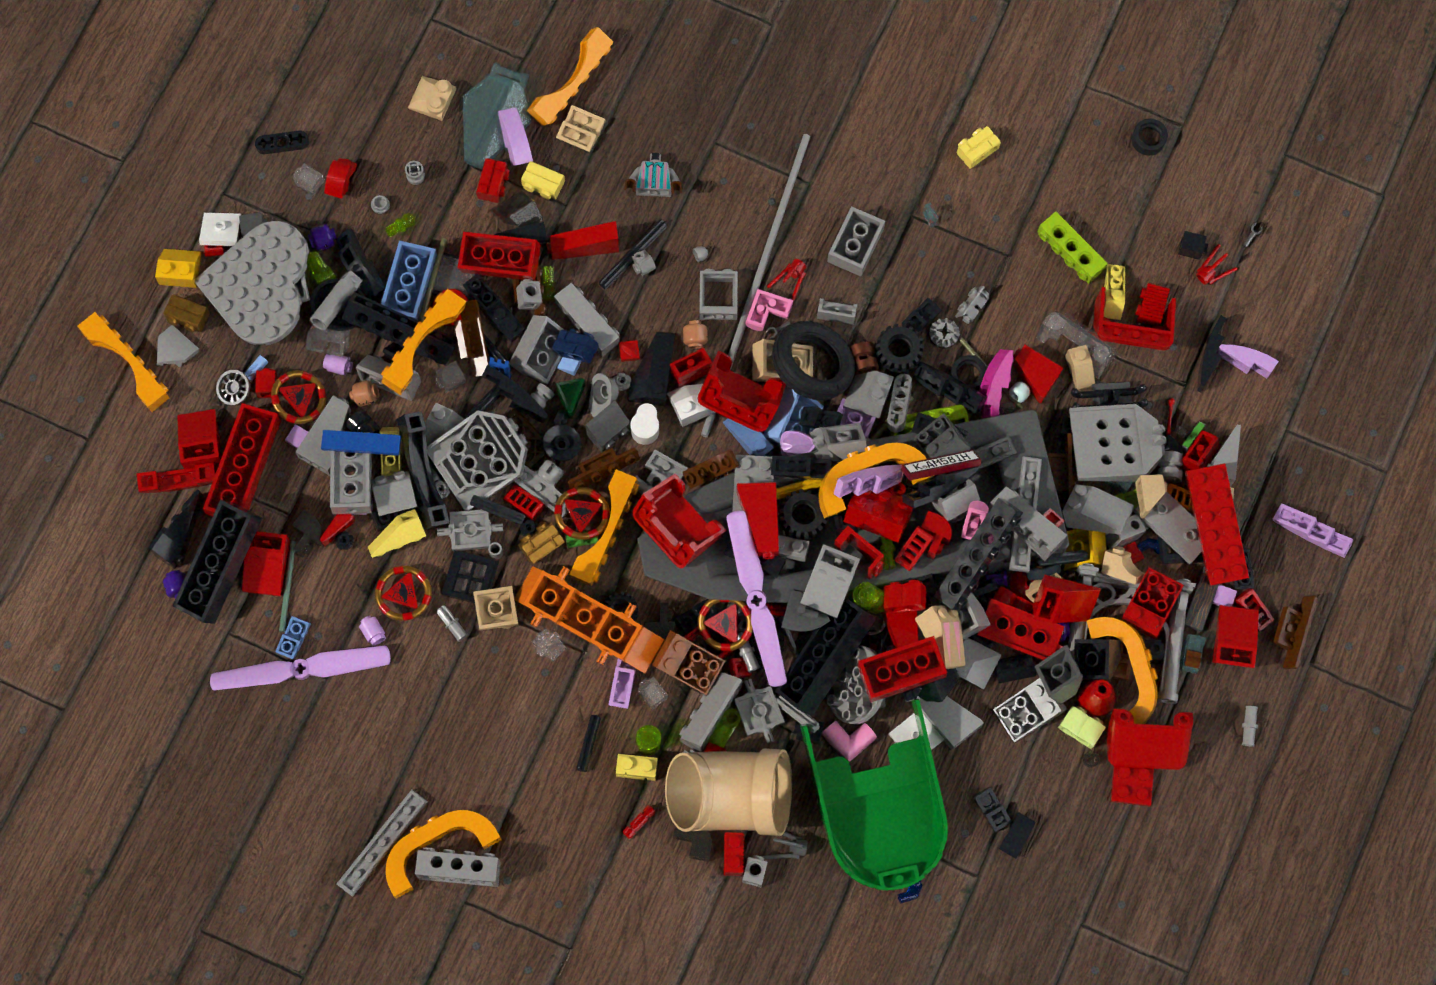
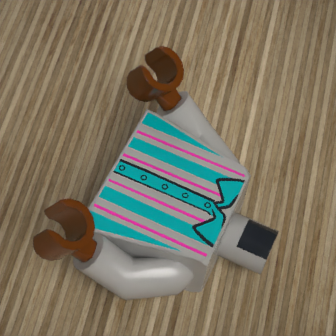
M651 153L650 161H642L641 166L637 167L629 179L625 181L624 190L632 188V192L636 190V195L671 197V193L674 194L675 190H679L682 193V183L675 171L669 168L668 163L661 162L660 153Z

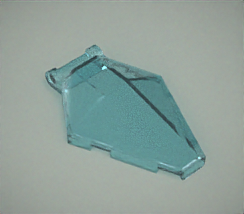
M494 62L490 75L463 95L465 163L482 168L486 158L493 159L505 148L498 111L516 107L524 129L531 123L530 114L526 111L528 103L524 90L529 74L515 72L501 67L500 64ZM498 73L519 80L520 83L516 82L515 80L498 75Z

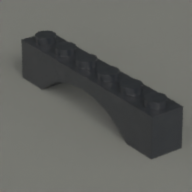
M422 411L404 414L397 419L423 529L425 531L443 527L450 522L445 503L437 491L431 474L427 454L426 426Z

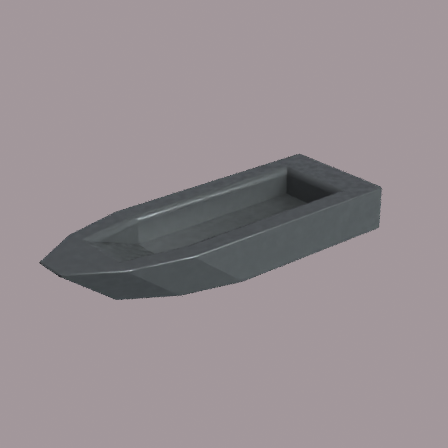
M1026 410L955 424L956 427L969 432L968 436L964 438L970 446V450H975L1010 435L1017 451L1016 455L984 467L968 478L975 483L980 501L989 506L990 502L1006 486L1018 493L1022 457L1042 459L1036 510L1043 515L1051 508L1063 519L1038 415L1035 410ZM913 432L866 441L867 447L873 444L878 447L887 443H904L922 452L914 439L917 434ZM812 451L791 456L811 457L812 459H815L814 453L818 451ZM735 472L684 496L707 523L711 520H717L722 523L723 527L727 530L725 534L684 568H678L651 537L644 532L637 540L646 577L711 600L747 601L748 594L739 581L735 559L724 554L731 541L726 517L733 510ZM903 474L902 481L900 482L904 485H906L905 474ZM774 476L773 482H776V488L807 479ZM820 488L812 490L811 494H819ZM785 498L777 500L778 535L787 537L785 531L781 530V524L779 523V510L782 501L784 502ZM932 502L913 508L911 518L899 543L857 527L858 534L884 554V565L882 572L877 577L873 576L869 580L867 573L872 562L849 544L843 552L859 558L860 562L846 597L854 600L866 594L872 593L877 595L878 590L884 589V586L890 585L892 582H901L908 578L915 580L931 573L935 576L936 584L944 580L970 542V539L961 537L966 516L960 521L949 523L952 529L949 545L944 544L941 554H936L934 559L927 557L932 544L931 541L911 571L902 567L894 559L917 526L922 527L928 510L936 513ZM798 508L792 513L793 519L802 525L810 524L815 520L814 513L808 508ZM834 516L828 517L824 532L820 533L817 539L812 538L805 562L784 558L786 563L778 578L763 572L762 591L767 597L766 602L788 603L791 590L805 592L823 544L834 548L835 539L837 538ZM1000 519L999 526L1003 527L1004 522ZM1063 523L1059 529L1067 534L1065 524ZM1013 531L1010 532L1009 540L1000 547L998 557L989 564V570L984 576L1002 573L1005 570L1012 571L1009 570ZM1068 536L1053 554L1063 553L1067 550L1069 546ZM909 548L907 549V551H909L910 553H912L914 556L917 555L916 553H914L913 551H911ZM1034 550L1031 553L1030 566L1035 565V557L1039 556ZM979 551L977 554V558L980 561L983 557L982 551ZM971 567L967 569L968 577L972 574ZM754 595V598L751 601L760 602L762 598H758L757 595Z

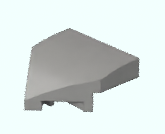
M173 325L158 336L157 365L176 364L178 367H181L182 363H185L199 352V348Z

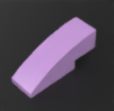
M517 108L498 111L505 148L508 147L511 166L529 163L530 161L533 162L528 139Z
M1221 344L1216 351L1224 360L1247 374L1252 369L1266 379L1279 362L1267 354L1243 346Z

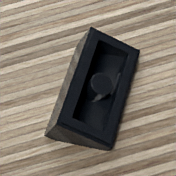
M1023 654L999 659L995 667L998 683L1035 677L1036 669L1034 666L1036 665L1033 656Z

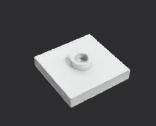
M204 213L199 238L200 245H235L239 239V215L241 214Z
M914 713L889 733V736L895 743L919 736ZM923 714L932 750L944 741V738Z

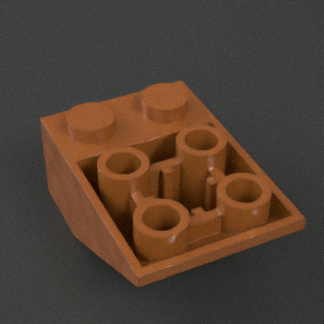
M670 630L651 665L707 695L725 660Z

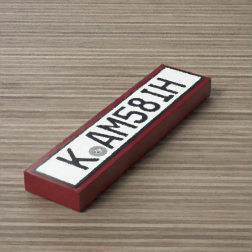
M972 449L902 464L901 470L909 480H915L980 466L981 458Z

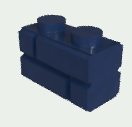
M574 329L569 331L561 330L557 337L558 339L555 340L552 346L553 350L560 357L585 363H591L594 353H596L599 347L592 334L587 332L580 334Z

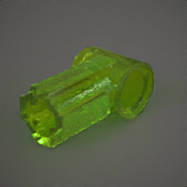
M317 251L308 254L306 264L318 285L330 279H337L330 266L327 267Z
M735 709L726 710L709 740L724 748L735 729L740 725L741 717L739 712ZM734 714L738 719L735 723H728L726 720L727 716Z

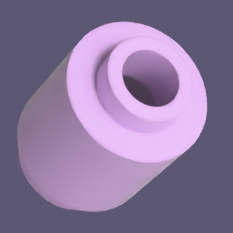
M335 353L326 354L323 361V368L327 369L328 372L344 376L351 372L353 366L350 357Z
M367 616L360 621L359 628L372 646L378 645L386 639L385 631L376 617Z

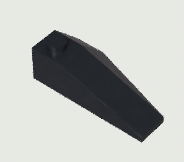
M656 332L630 382L628 402L649 403L659 406L666 405L675 334Z
M198 489L183 504L182 512L177 515L175 514L171 518L170 526L168 528L163 527L149 546L155 557L174 569L185 560V554L204 496Z

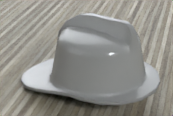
M603 373L596 374L591 382L589 410L593 417L597 416L616 400L619 393L616 380L608 378Z

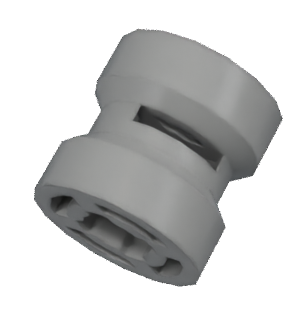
M410 161L406 164L405 173L408 182L413 185L421 184L425 179L422 164L418 161Z
M539 383L535 393H531L530 396L544 409L546 402L553 398L554 393L547 386Z

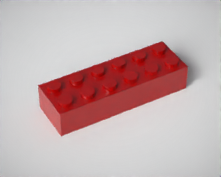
M241 403L203 507L206 515L213 517L220 500L233 502L249 510L281 423L278 413Z
M1226 464L1185 471L1208 585L1249 578Z

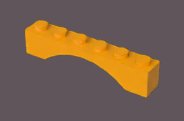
M599 27L591 29L580 42L579 61L571 78L557 91L537 97L526 111L542 126L551 125L557 119L556 114L568 105V99L579 91V85L588 80L590 71L599 66L601 57L606 56L610 52V46L613 44V41Z
M449 289L444 294L441 292L435 300L436 305L433 308L429 307L424 315L426 317L425 320L418 322L413 330L415 331L414 335L407 337L403 343V350L396 352L392 358L394 361L390 367L387 365L381 373L383 376L382 383L399 395L404 392L412 381L413 356L421 341L435 329L453 323L465 308L466 301Z
M94 312L77 327L93 346L112 350L130 364L135 375L136 394L151 412L155 411L169 399L166 393L169 390L162 382L158 384L155 380L157 376L150 368L146 370L143 367L144 361L138 355L134 356L131 353L133 349L127 342L122 343L120 341V334L114 328L111 330L107 326L110 324L103 315L99 317Z
M617 469L615 470L608 486L612 507L607 528L592 548L576 558L569 574L571 578L590 586L594 582H598L601 575L599 569L601 565L606 564L609 556L606 553L609 547L612 548L615 544L617 537L614 535L617 529L620 530L623 526L624 519L622 517L625 512L628 513L630 510L632 495H636L640 485L637 484L638 479Z

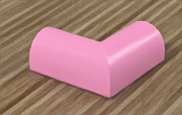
M757 289L745 323L746 326L756 331H763L769 314L788 319L793 300Z
M972 501L969 504L961 533L962 538L972 539L988 514L989 508L987 504L982 501ZM992 534L988 537L989 544L994 540Z
M835 721L821 734L834 750L849 762L877 739L874 731L866 723L862 724L849 736L839 723Z

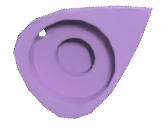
M797 430L784 432L780 439L782 456L814 451L816 447L812 442L813 437Z

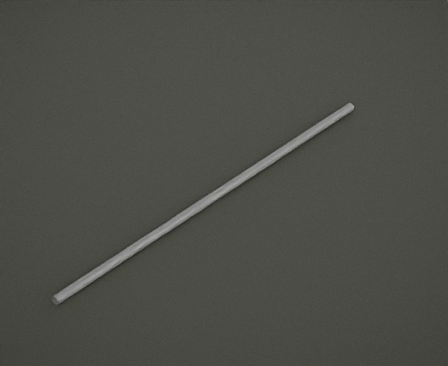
M803 134L728 356L732 359V365L746 327L745 323L757 289H759L810 139L808 134ZM716 413L707 416L701 436L708 437Z

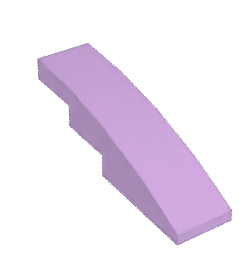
M902 464L867 468L842 476L837 480L834 495L841 498L853 492L859 496L869 490L878 494L902 481L904 474L901 470Z
M1282 503L1273 518L1274 522L1287 530L1345 558L1353 543L1352 538L1335 532V528L1317 521V518Z
M619 659L615 668L609 705L628 709L636 669Z

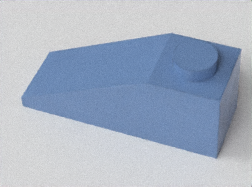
M729 418L723 421L726 428L749 455L768 457L773 455L774 447L761 432L754 431Z

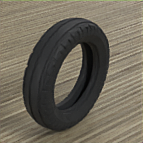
M799 321L785 327L775 339L772 349V360L775 370L781 380L791 390L793 389L795 393L808 399L829 400L841 395L850 386L855 373V361L852 351L846 341L830 327L813 321ZM799 341H806L821 347L834 362L836 369L835 377L829 380H820L806 374L799 368L792 356V345Z

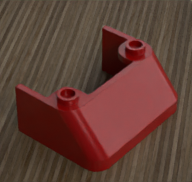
M1106 287L1101 288L1095 300L1093 328L1101 340L1157 350H1168L1174 341L1176 298H1172L1165 311L1164 326L1148 328L1111 322L1108 318L1104 317Z

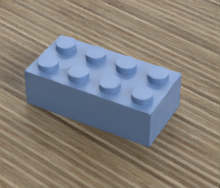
M399 241L381 301L382 305L418 321L436 260V249Z

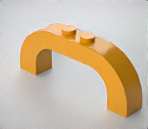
M887 443L878 447L873 444L864 448L865 452L859 454L858 451L848 454L846 459L837 463L826 473L821 482L819 505L824 519L846 510L842 497L838 498L834 495L838 478L885 462L906 464L927 458L916 448L904 443ZM933 476L911 480V482L913 485H915L919 482L928 480Z
M1111 617L1087 620L1091 639L1114 636L1125 644L1139 689L1138 701L1129 711L1133 715L1134 724H1145L1155 710L1158 697L1155 682L1158 677L1155 668H1151L1150 660H1152L1150 650L1146 649L1138 631L1123 620Z
M456 810L440 817L436 815L430 818L426 825L422 827L418 825L412 828L410 834L399 840L392 848L386 863V879L395 899L413 890L406 874V865L409 858L415 852L455 830H468L479 839L485 850L501 841V837L494 825L487 818L476 812Z

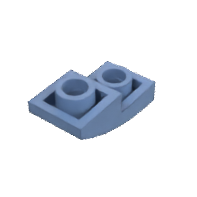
M291 616L285 634H282L275 652L294 659L311 623Z

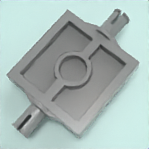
M484 510L450 512L449 528H437V536H449L452 551L487 549L491 544L492 532L503 531V523L491 524L489 512Z
M752 679L745 680L744 683L748 692L744 696L734 699L747 737L757 733H764L767 744L770 743V740L772 743L775 740L771 730L785 723L771 686L755 689Z

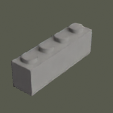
M570 283L554 296V301L582 334L587 332L595 337L594 340L599 345L597 352L603 357L619 344L620 334L615 327L611 328L607 324L608 320L602 313L599 314L595 310L596 306L590 299L588 301L585 299L579 286L575 287Z

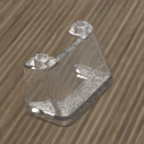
M1064 311L1050 313L1042 322L1036 337L1045 343L1048 339L1058 341L1061 335H1064L1079 346L1087 345L1089 353L1093 355L1091 360L1094 377L1098 380L1117 354V349L1113 343L1101 340L1095 331Z

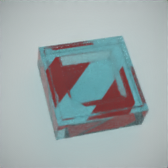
M931 203L926 204L923 209V215L932 228L938 224L939 218Z

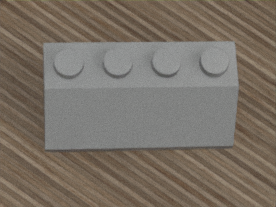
M721 672L719 677H716L707 695L703 694L700 700L702 703L700 708H695L692 712L690 724L688 726L684 725L679 734L681 736L680 742L696 752L703 751L742 686L740 678Z

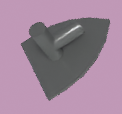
M791 590L781 628L799 632L811 631L830 622L827 614L800 604L804 593Z

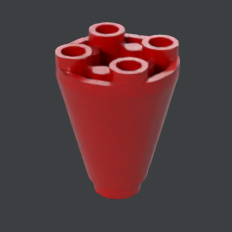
M1104 679L1086 680L1081 684L1077 692L1078 706L1086 710V714L1090 716L1100 717L1107 715L1116 703V693L1113 686Z

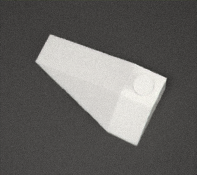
M703 384L685 385L667 393L682 427L716 413L703 407L698 402V394Z

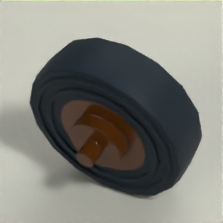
M1033 565L1030 566L1029 573H1026L1028 580H1042L1044 574L1050 576L1056 572L1058 574L1061 573L1060 565L1044 567Z

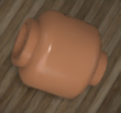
M698 320L689 321V324L683 327L684 344L688 345L690 349L703 348V345L708 341L707 326L701 324V321Z
M370 380L353 384L352 391L349 392L350 399L359 407L374 404L377 398H379V389Z

